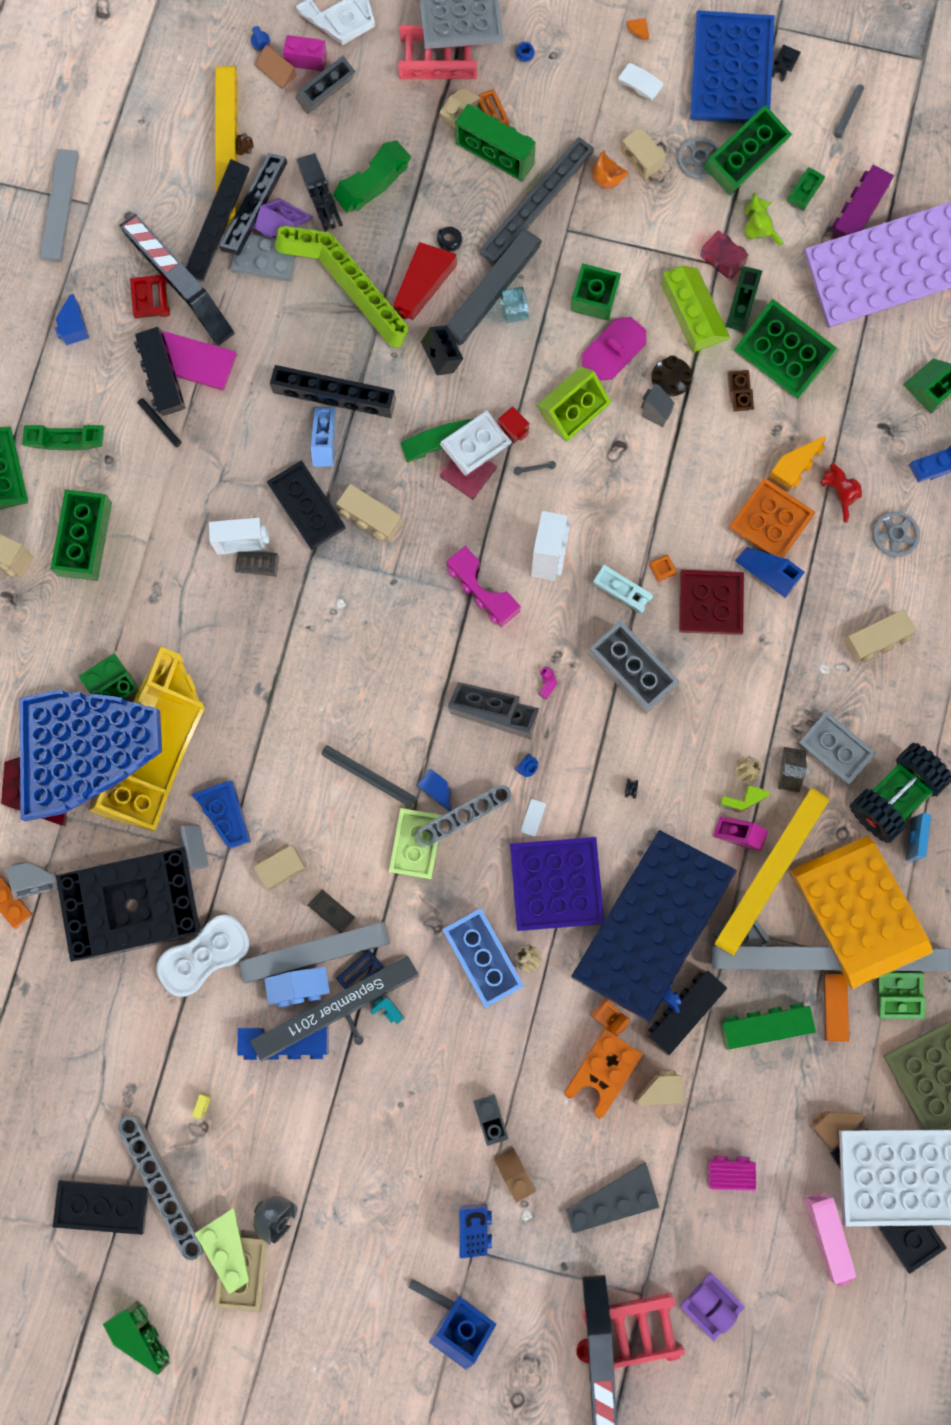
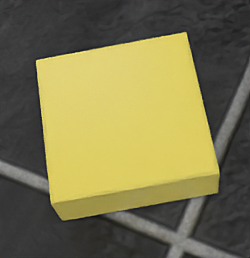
M204 1093L199 1095L192 1114L193 1117L198 1119L205 1117L211 1100L210 1095Z

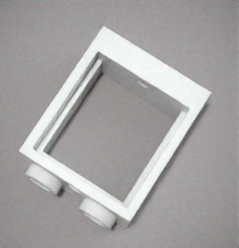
M260 518L209 522L210 543L217 555L267 551L266 544L270 543L269 531L266 530V525L262 524Z

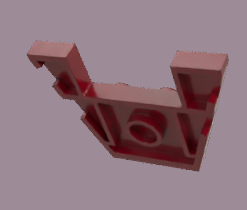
M20 757L4 762L1 798L2 805L21 811ZM67 812L41 819L66 826Z

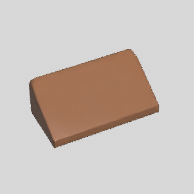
M266 45L255 62V66L283 89L296 77L295 68Z

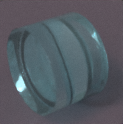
M523 286L500 291L506 323L529 319L527 298Z

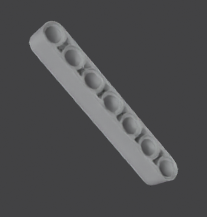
M381 922L242 960L239 962L243 982L246 984L390 944L386 924Z
M132 1115L121 1119L118 1124V1131L176 1245L185 1259H197L204 1252L195 1235L199 1230L146 1127L138 1116ZM129 1120L135 1124L133 1132H129L126 1129V1123ZM139 1140L145 1143L144 1152H139L136 1148ZM149 1160L153 1161L156 1165V1170L153 1173L149 1172L146 1167ZM158 1181H163L166 1184V1191L164 1193L158 1191ZM169 1201H173L177 1205L175 1213L169 1212L167 1208ZM179 1222H184L187 1225L186 1233H181L178 1230ZM190 1242L198 1246L197 1254H192L189 1251L188 1245Z

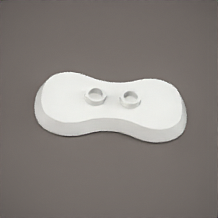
M220 915L212 918L194 939L185 944L173 946L163 952L156 966L161 983L174 996L184 997L195 993L212 972L219 968L236 964L244 958L249 949L248 935L240 922L232 916Z

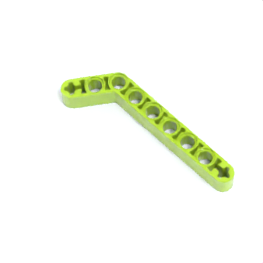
M282 226L278 229L274 244L278 252L319 259L385 341L394 348H399L403 345L409 330L407 324L332 234L290 226Z

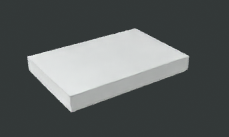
M485 411L442 440L440 445L462 473L467 476L510 446L512 441L488 411Z

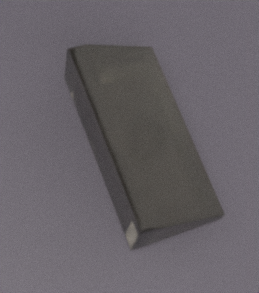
M323 889L307 905L339 933H343L355 918Z

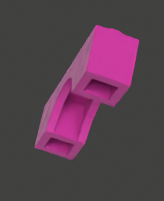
M466 545L446 561L448 568L446 571L453 579L457 578L462 583L460 586L466 594H472L475 598V604L481 610L484 608L489 613L487 616L494 625L498 623L502 628L520 613L521 606L507 591L490 593L480 587L476 580L479 560Z

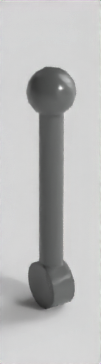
M550 461L549 464L526 468L517 466L514 468V474L519 476L522 472L545 468L554 469L556 463Z
M349 1014L346 1018L355 1036L354 1041L357 1045H361L363 1038L359 1036Z

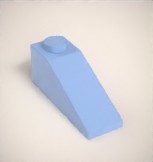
M315 407L311 439L313 466H334L335 407Z

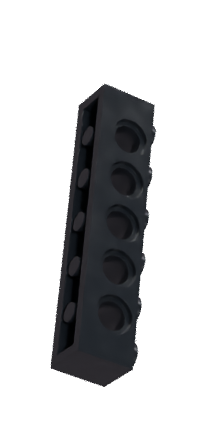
M279 365L274 366L270 381L274 394L392 418L396 402L395 390Z

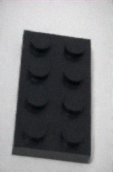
M302 460L267 481L268 486L311 550L346 529V526Z
M58 1180L52 1227L143 1235L149 1190L145 1186Z

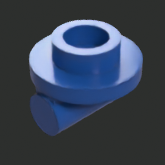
M259 26L253 27L252 31L254 34L251 36V45L257 50H263L266 45L269 46L270 37L266 32L261 31Z
M528 754L518 764L515 771L524 777H530L537 771L538 761L531 754Z

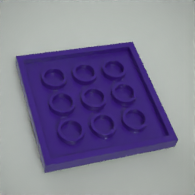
M596 837L510 844L517 931L603 924L604 912Z

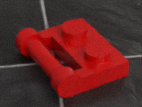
M161 275L130 278L132 308L135 319L170 316L166 293L168 282ZM152 285H158L159 307H154Z

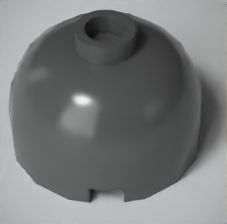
M273 1196L264 1202H259L255 1207L253 1226L257 1235L270 1245L271 1242L274 1244L278 1242L291 1227V1225L286 1224L290 1217L295 1219L297 1205L280 1196Z

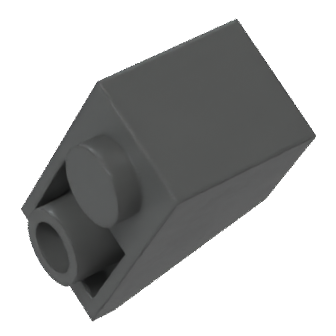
M655 383L652 390L648 388L643 397L644 401L641 405L643 409L642 417L664 427L673 411L675 402Z
M495 1094L474 1100V1106L487 1146L509 1139Z

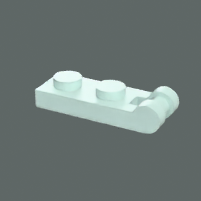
M603 565L592 583L639 614L644 612V606L653 598L651 593L606 565ZM635 594L640 596L638 602L632 599Z

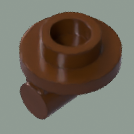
M246 133L238 135L236 153L238 155L250 154L254 148L252 138L248 137Z

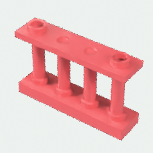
M409 24L399 26L400 41H405V61L398 62L399 79H477V60H471V45L464 46L463 60H452V47H445L443 61H432V49H425L424 61H413V41H424L422 25L413 26Z
M671 1293L609 1305L610 1319H612V1322H615L622 1356L613 1359L614 1369L667 1358V1361H674L680 1359V1355L685 1354L682 1345H675L669 1316L670 1307L675 1306L674 1297ZM582 1310L584 1323L586 1324L585 1310ZM654 1310L660 1313L667 1347L653 1350L646 1317L649 1311ZM634 1315L638 1319L644 1353L630 1354L624 1324L625 1316Z

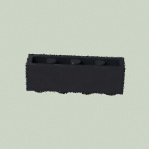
M159 327L136 333L137 341L134 342L138 354L140 353L142 357L140 365L148 377L146 385L154 397L152 399L154 410L165 416L186 409L163 331Z
M708 970L703 973L699 971L691 980L693 985L689 989L685 987L679 993L682 1003L678 1005L680 1013L677 1014L668 1006L662 1013L665 1017L660 1023L656 1020L648 1029L650 1034L647 1037L667 1055H670L728 989Z

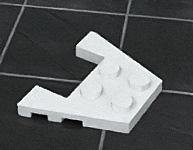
M305 0L296 6L298 14L341 45L375 27L369 0H342L323 12L319 11L312 0Z

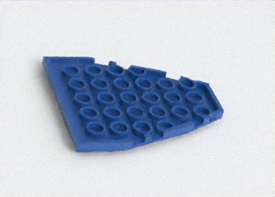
M54 690L19 698L21 820L26 822L65 814L122 782L162 752L160 710L151 706H143L137 702H129L115 696L85 695L81 692L68 693L63 690Z

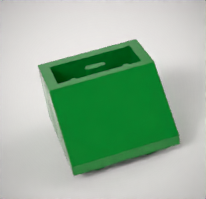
M934 358L903 384L931 414L951 398V363Z

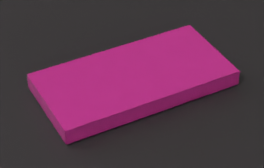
M163 331L178 378L224 391L237 356L235 351Z

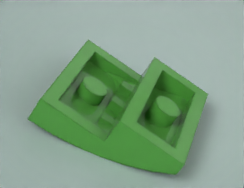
M892 971L877 978L880 1019H925L926 997L923 995L924 973L922 971Z

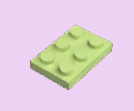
M400 808L389 873L432 880L439 841L429 846L421 847L415 842L414 834L419 828L443 815ZM422 831L421 839L424 842H429L430 834L427 831Z

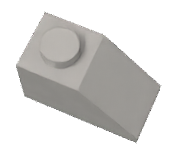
M29 862L15 863L11 867L6 868L14 900L57 889L54 875Z

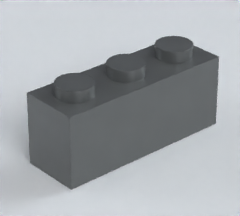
M342 56L298 91L295 99L305 112L309 114L350 82L356 71L346 58Z

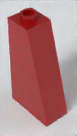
M422 242L418 243L393 304L394 310L402 319L414 320L456 268L457 254Z

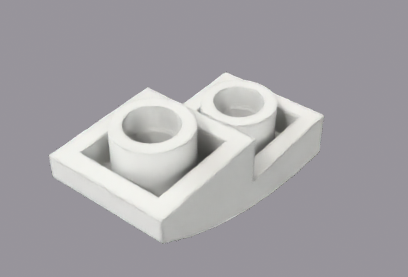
M631 63L627 65L618 78L621 84L635 89L637 95L649 100H653L664 85L658 78Z

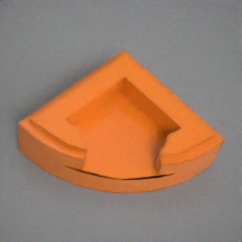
M646 18L627 21L626 26L630 33L638 36L639 39H649Z

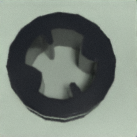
M629 778L627 779L625 798L632 796L633 799H636L638 780L632 782Z

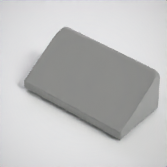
M181 826L180 829L189 869L195 871L207 868L208 860L201 827Z

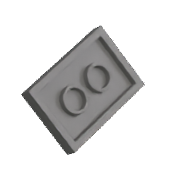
M250 234L240 255H234L231 271L232 273L291 282L296 256L278 252L274 246L276 238Z
M827 711L798 742L799 746L847 786L876 754L874 750Z

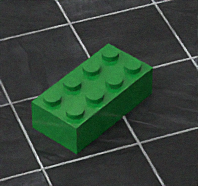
M469 104L466 105L455 121L456 145L523 182L535 164L536 142L530 136L522 135L512 126L501 123L496 117L489 116L480 108Z
M764 105L707 160L703 167L731 196L787 142L792 133Z
M65 489L50 568L56 576L98 581L112 502L106 494Z

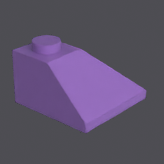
M279 198L261 205L254 228L261 231V234L266 237H273L277 235L280 227H297L311 221L313 216Z

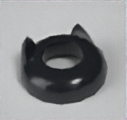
M449 226L438 230L437 243L441 249L450 252L457 250L462 245V234L455 227ZM451 233L455 236V240L451 242L446 241L444 236Z

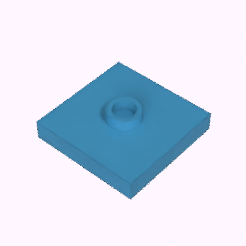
M921 813L911 818L906 861L915 862L926 857L931 814Z

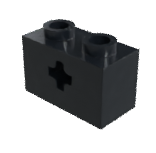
M448 326L429 328L421 340V344L436 375L454 373L462 362L463 357Z

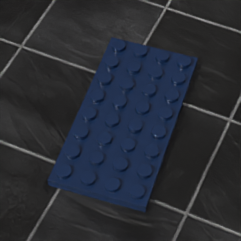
M659 830L571 975V978L643 1020L650 1022L735 876L736 869Z

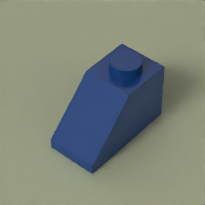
M71 294L56 317L58 327H55L58 338L63 339L66 345L89 339L79 302L75 295Z

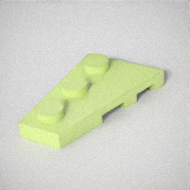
M235 1207L195 1233L229 1294L250 1281Z

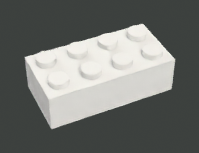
M542 511L533 551L532 577L556 581L557 575L562 574L571 525L567 523L568 516Z

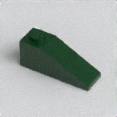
M742 265L726 327L746 331L762 270Z

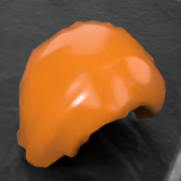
M604 150L600 153L592 168V179L601 188L612 189L627 177L628 171L622 169L621 166H618L613 160L609 159Z

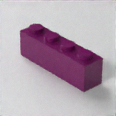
M872 165L869 171H864L860 182H862L860 187L855 186L850 195L852 198L851 202L845 203L840 212L843 214L842 217H837L831 227L834 230L831 238H840L865 228L894 177L893 174L875 165Z

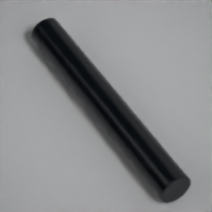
M141 398L137 404L175 447H179L182 443L145 399Z

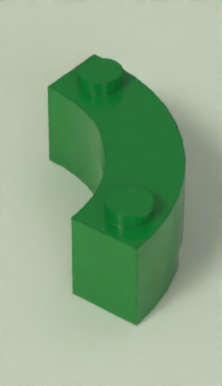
M397 140L383 143L380 150L369 162L371 166L362 174L358 171L354 175L339 181L333 197L347 213L361 210L364 205L383 193L400 174L407 170V164L411 156Z

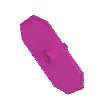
M632 317L616 318L582 353V367L593 370L599 381L612 380L646 345V329Z

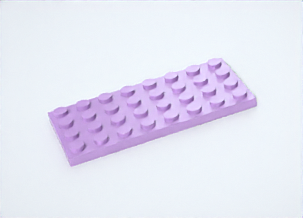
M951 202L803 250L827 328L951 288Z

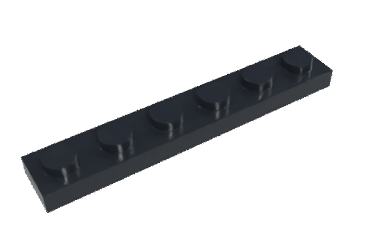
M268 153L219 246L222 252L240 255L256 224L261 205L266 204L288 163L285 156Z
M232 159L228 163L186 265V269L201 281L205 280L250 171L248 166Z

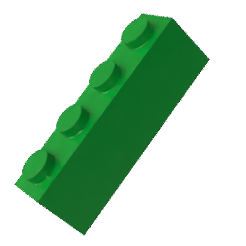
M803 1002L791 1004L790 1009L783 1011L781 1007L768 1009L769 1013L760 1015V1011L746 1013L747 1018L739 1019L738 1015L725 1017L726 1022L720 1023L725 1049H736L816 1033L811 1007L803 1006Z

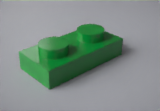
M808 167L789 195L787 202L804 211L826 176Z

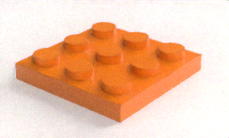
M763 478L728 529L762 552L784 558L816 512L766 478Z

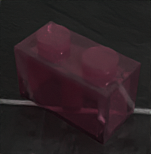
M719 230L702 246L700 253L701 258L729 280L741 270L742 265L745 266L749 256L742 246L736 245L727 234H723Z

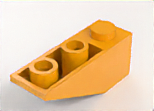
M827 437L818 438L783 455L771 471L768 479L787 492L790 491L792 486L797 488L803 479L800 475L803 471L808 472L814 464L812 461L815 455L819 457L826 446L823 443Z

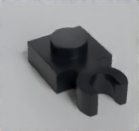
M783 44L775 59L774 65L776 66L772 70V77L776 73H781L780 81L783 82L787 71L792 72L801 52Z

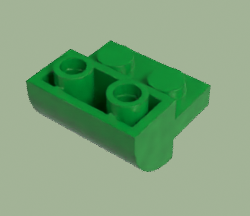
M115 652L78 675L90 695L98 694L124 699L138 690L134 679Z

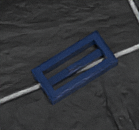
M368 950L336 979L344 989H347L354 980L374 963L377 966L360 981L377 973L384 966ZM368 957L371 958V960L365 966H363L358 972H356L350 979L344 982L343 978H345L350 972H352L365 959H367Z

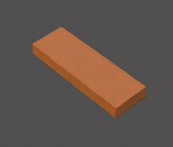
M823 974L825 1041L849 1042L847 981L843 974Z

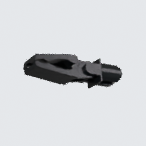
M313 153L296 159L309 196L314 198L312 202L324 231H328L324 217H327L331 230L336 229L332 214H334L338 226L342 227L343 223L337 211L335 200L332 194L328 193L327 180L316 154Z

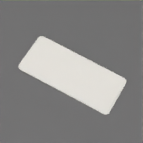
M531 799L521 828L522 833L536 836L546 803Z

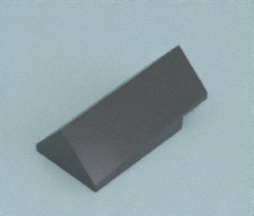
M458 682L448 704V709L452 715L532 740L539 712L537 707L519 704L520 696Z

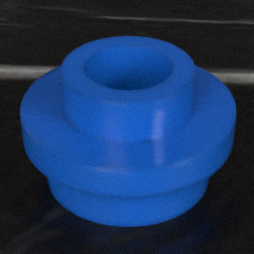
M521 42L516 47L515 55L518 60L528 62L533 59L535 50L531 43Z

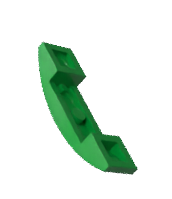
M473 419L444 424L421 432L401 442L406 462L424 458L427 453L443 449L440 445L441 441Z
M24 425L22 445L38 449L67 451L98 448L103 446L104 426L83 425V428H46L44 425Z

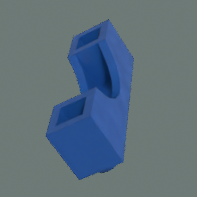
M329 1027L317 1031L266 1060H279V1055H288L289 1060L301 1059V1055H310V1059H323V1055L329 1054ZM238 1028L237 1055H243V1060H257V1054L250 1041L264 1034V1028Z

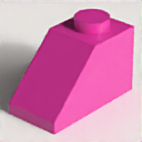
M720 816L714 837L743 848L762 851L768 831L754 822Z

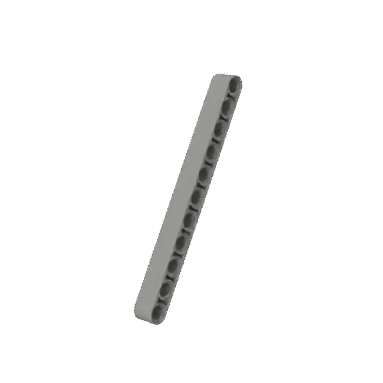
M716 945L712 946V968L841 970L842 968L831 947L740 946L735 955L732 956ZM932 948V954L895 971H951V948Z

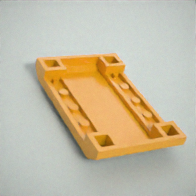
M869 836L789 871L795 885L805 897L842 967L841 971L851 990L933 953L925 931L878 847Z

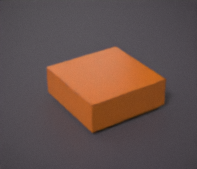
M668 554L649 562V567L657 583L677 574Z

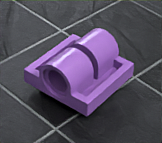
M711 1272L679 1305L713 1341L721 1333L727 1332L734 1325L738 1314L745 1308Z

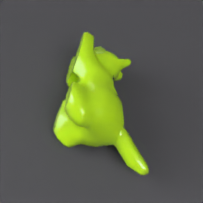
M753 193L751 202L746 203L744 208L746 216L750 219L744 227L745 236L749 239L770 236L778 245H784L782 239L773 229L772 219L767 212V207L772 202L758 198V194Z

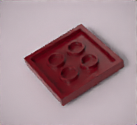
M681 570L679 633L742 635L744 622V572Z

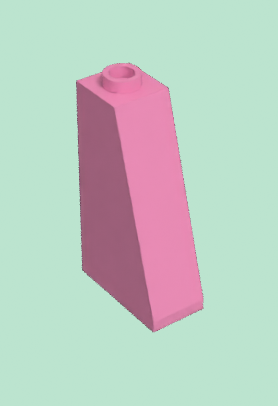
M823 1192L802 1199L830 1281L838 1284V1286L851 1283V1279L857 1276L834 1198Z

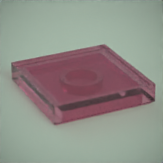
M451 459L440 474V478L474 500L496 471L497 466L488 460L465 476Z

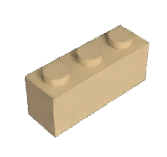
M351 484L336 503L338 513L342 517L353 519L359 528L370 530L373 532V536L380 541L386 540L390 542L403 524L401 515Z
M903 609L849 635L844 642L856 663L861 660L866 663L875 658L874 654L880 651L884 654L894 649L893 645L900 642L903 645L913 639L911 636L917 630L906 610Z

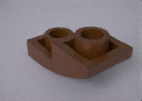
M749 370L728 372L733 412L754 410L753 389H751Z

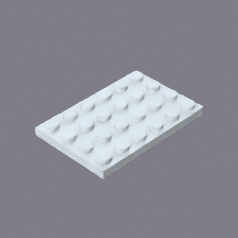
M951 1129L839 1130L842 1217L844 1226L951 1225Z

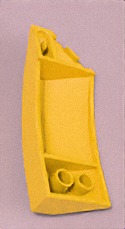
M160 646L133 701L143 706H151L160 710L162 752L122 782L93 797L89 808L90 812L111 820L156 831L181 761L205 710L202 701L200 702L196 694V688L190 674H187L184 661L180 654Z

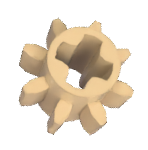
M744 756L737 760L738 766L735 767V774L739 780L748 783L760 779L758 773L762 771V766L756 758Z
M530 944L527 947L519 948L515 954V959L518 961L515 966L527 974L529 971H536L542 963V959L539 957L542 952Z

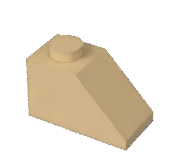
M466 88L454 93L439 112L442 122L455 130V121L466 105L469 104L476 107L481 100L480 97Z

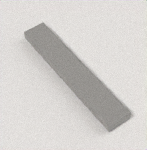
M58 149L40 254L42 261L62 262L79 153L75 150Z

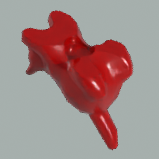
M831 463V470L824 472L823 480L820 483L821 486L828 485L834 488L841 502L843 521L847 523L850 516L848 506L862 497L861 485L854 478L847 479L843 470L836 464Z

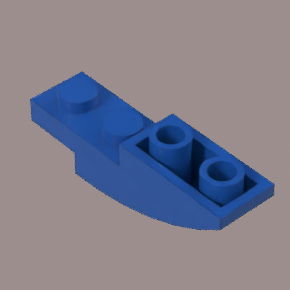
M951 446L946 450L914 460L909 464L917 482L927 479L933 480L951 473Z

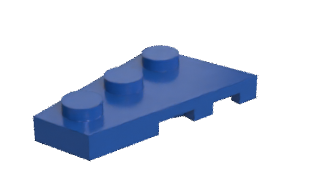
M230 780L192 794L228 848L232 849L251 842L234 781Z

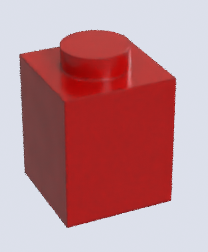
M513 406L498 418V425L514 444L518 440L522 441L529 434L530 423Z

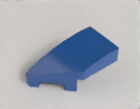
M430 769L417 786L450 812L452 811V806L450 805L451 789L448 786V782Z

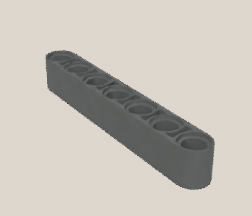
M523 229L451 318L447 326L458 345H462L534 256L542 243L540 238Z

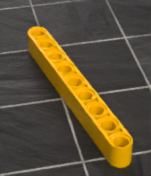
M236 65L215 67V195L230 159L238 162V154L236 153L238 136V78ZM238 200L226 227H230L238 211Z
M813 787L810 789L714 945L732 956L735 955L831 798Z

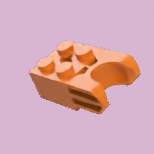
M603 1029L565 1089L564 1096L573 1098L583 1087H594L599 1097L594 1108V1115L598 1119L603 1118L643 1054L607 1029ZM614 1054L616 1056L615 1060H617V1062L615 1065L611 1064L609 1067L607 1065L608 1061L606 1060V1057L613 1056Z

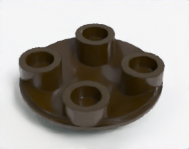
M672 355L655 365L651 374L653 386L655 383L658 384L668 396L672 397L683 394L690 387L693 375L685 361Z

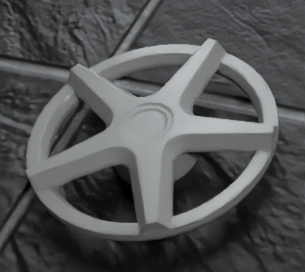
M692 138L686 141L679 149L678 164L685 174L696 180L710 177L709 173L701 174L702 167L709 159L708 155L714 148L718 150L719 147L707 138ZM693 141H706L710 145L705 149L697 148ZM686 145H689L692 156L681 158L683 149ZM694 163L695 173L690 172L683 164Z
M890 512L880 517L873 529V541H875V544L883 553L894 558L902 557L913 552L918 546L920 530L915 520L909 515L901 512ZM899 515L907 519L902 524L895 525L889 516ZM884 520L888 532L877 535L878 526ZM911 523H913L916 529V539L906 535V529ZM890 540L892 542V552L885 549L879 541ZM900 542L913 545L909 550L898 553Z

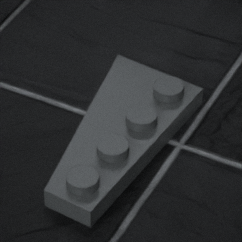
M646 1162L566 1209L572 1233L660 1208Z

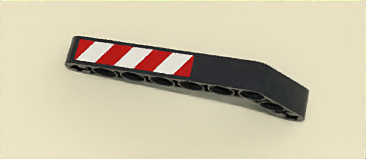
M136 214L119 225L130 242L188 304L218 346L235 334L204 287Z
M582 1276L588 1338L593 1425H617L612 1328L606 1276Z

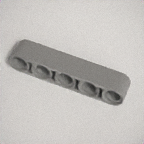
M498 785L419 828L414 834L415 842L421 847H426L506 804L511 799V790L505 785ZM497 790L503 792V801H499L496 798L495 793ZM478 800L484 801L486 805L485 811L477 808ZM460 810L467 813L466 821L459 819L458 813ZM442 820L446 821L449 825L447 832L440 829L439 825ZM422 831H427L430 834L429 842H424L421 839Z

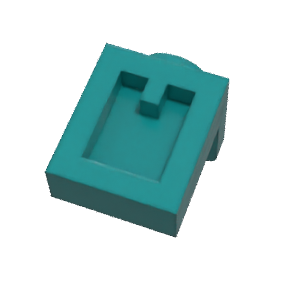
M380 997L372 1004L373 1009L370 1011L372 1015H375L384 1007L386 1011L383 1014L390 1023L395 1021L396 1024H399L405 1019L389 997L385 999Z

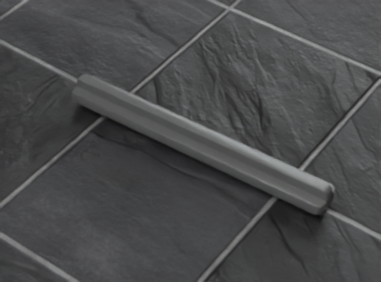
M328 745L322 750L321 754L323 757L405 805L411 807L414 804L416 797Z

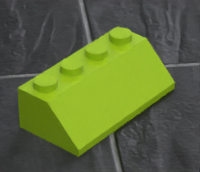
M679 266L664 272L661 286L692 353L730 339V335L698 268Z

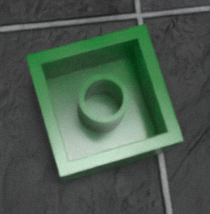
M582 263L571 299L570 311L609 321L620 285L621 273Z

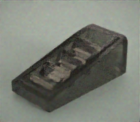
M238 552L235 572L277 577L279 555L273 552ZM243 558H247L246 567H242ZM251 558L255 559L253 568L250 567ZM259 559H262L261 568H258ZM267 560H270L269 568H266Z

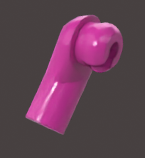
M543 667L540 675L544 686L538 694L547 700L556 687L557 680L551 668Z

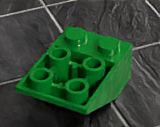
M137 1301L103 1323V1326L115 1347L158 1375L170 1364L168 1360L170 1356L164 1346L161 1347L156 1328L153 1325L150 1326L145 1307Z

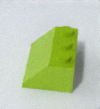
M581 366L536 406L545 421L565 441H569L612 402L595 372Z

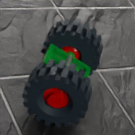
M919 743L910 744L896 758L897 766L873 790L865 789L849 805L855 818L859 819V822L868 831L885 843H891L906 828L905 821L930 796L937 797L951 783V772L949 769H946L945 763H942L938 756L933 755L934 753L931 750L928 751L925 746L921 747Z

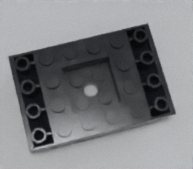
M185 847L56 875L70 962L101 958L181 940L201 933ZM135 899L138 902V908L130 912L127 904L130 900Z

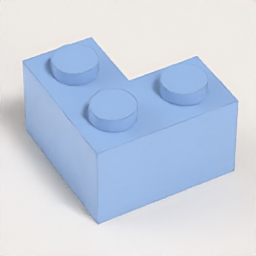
M326 967L292 971L264 978L268 1005L277 1004L278 1008L305 1002L304 998H308L309 1002L321 1000V995L330 993Z

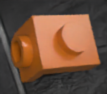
M605 998L591 1013L595 1020L615 1036L622 1033L630 1022V1018Z

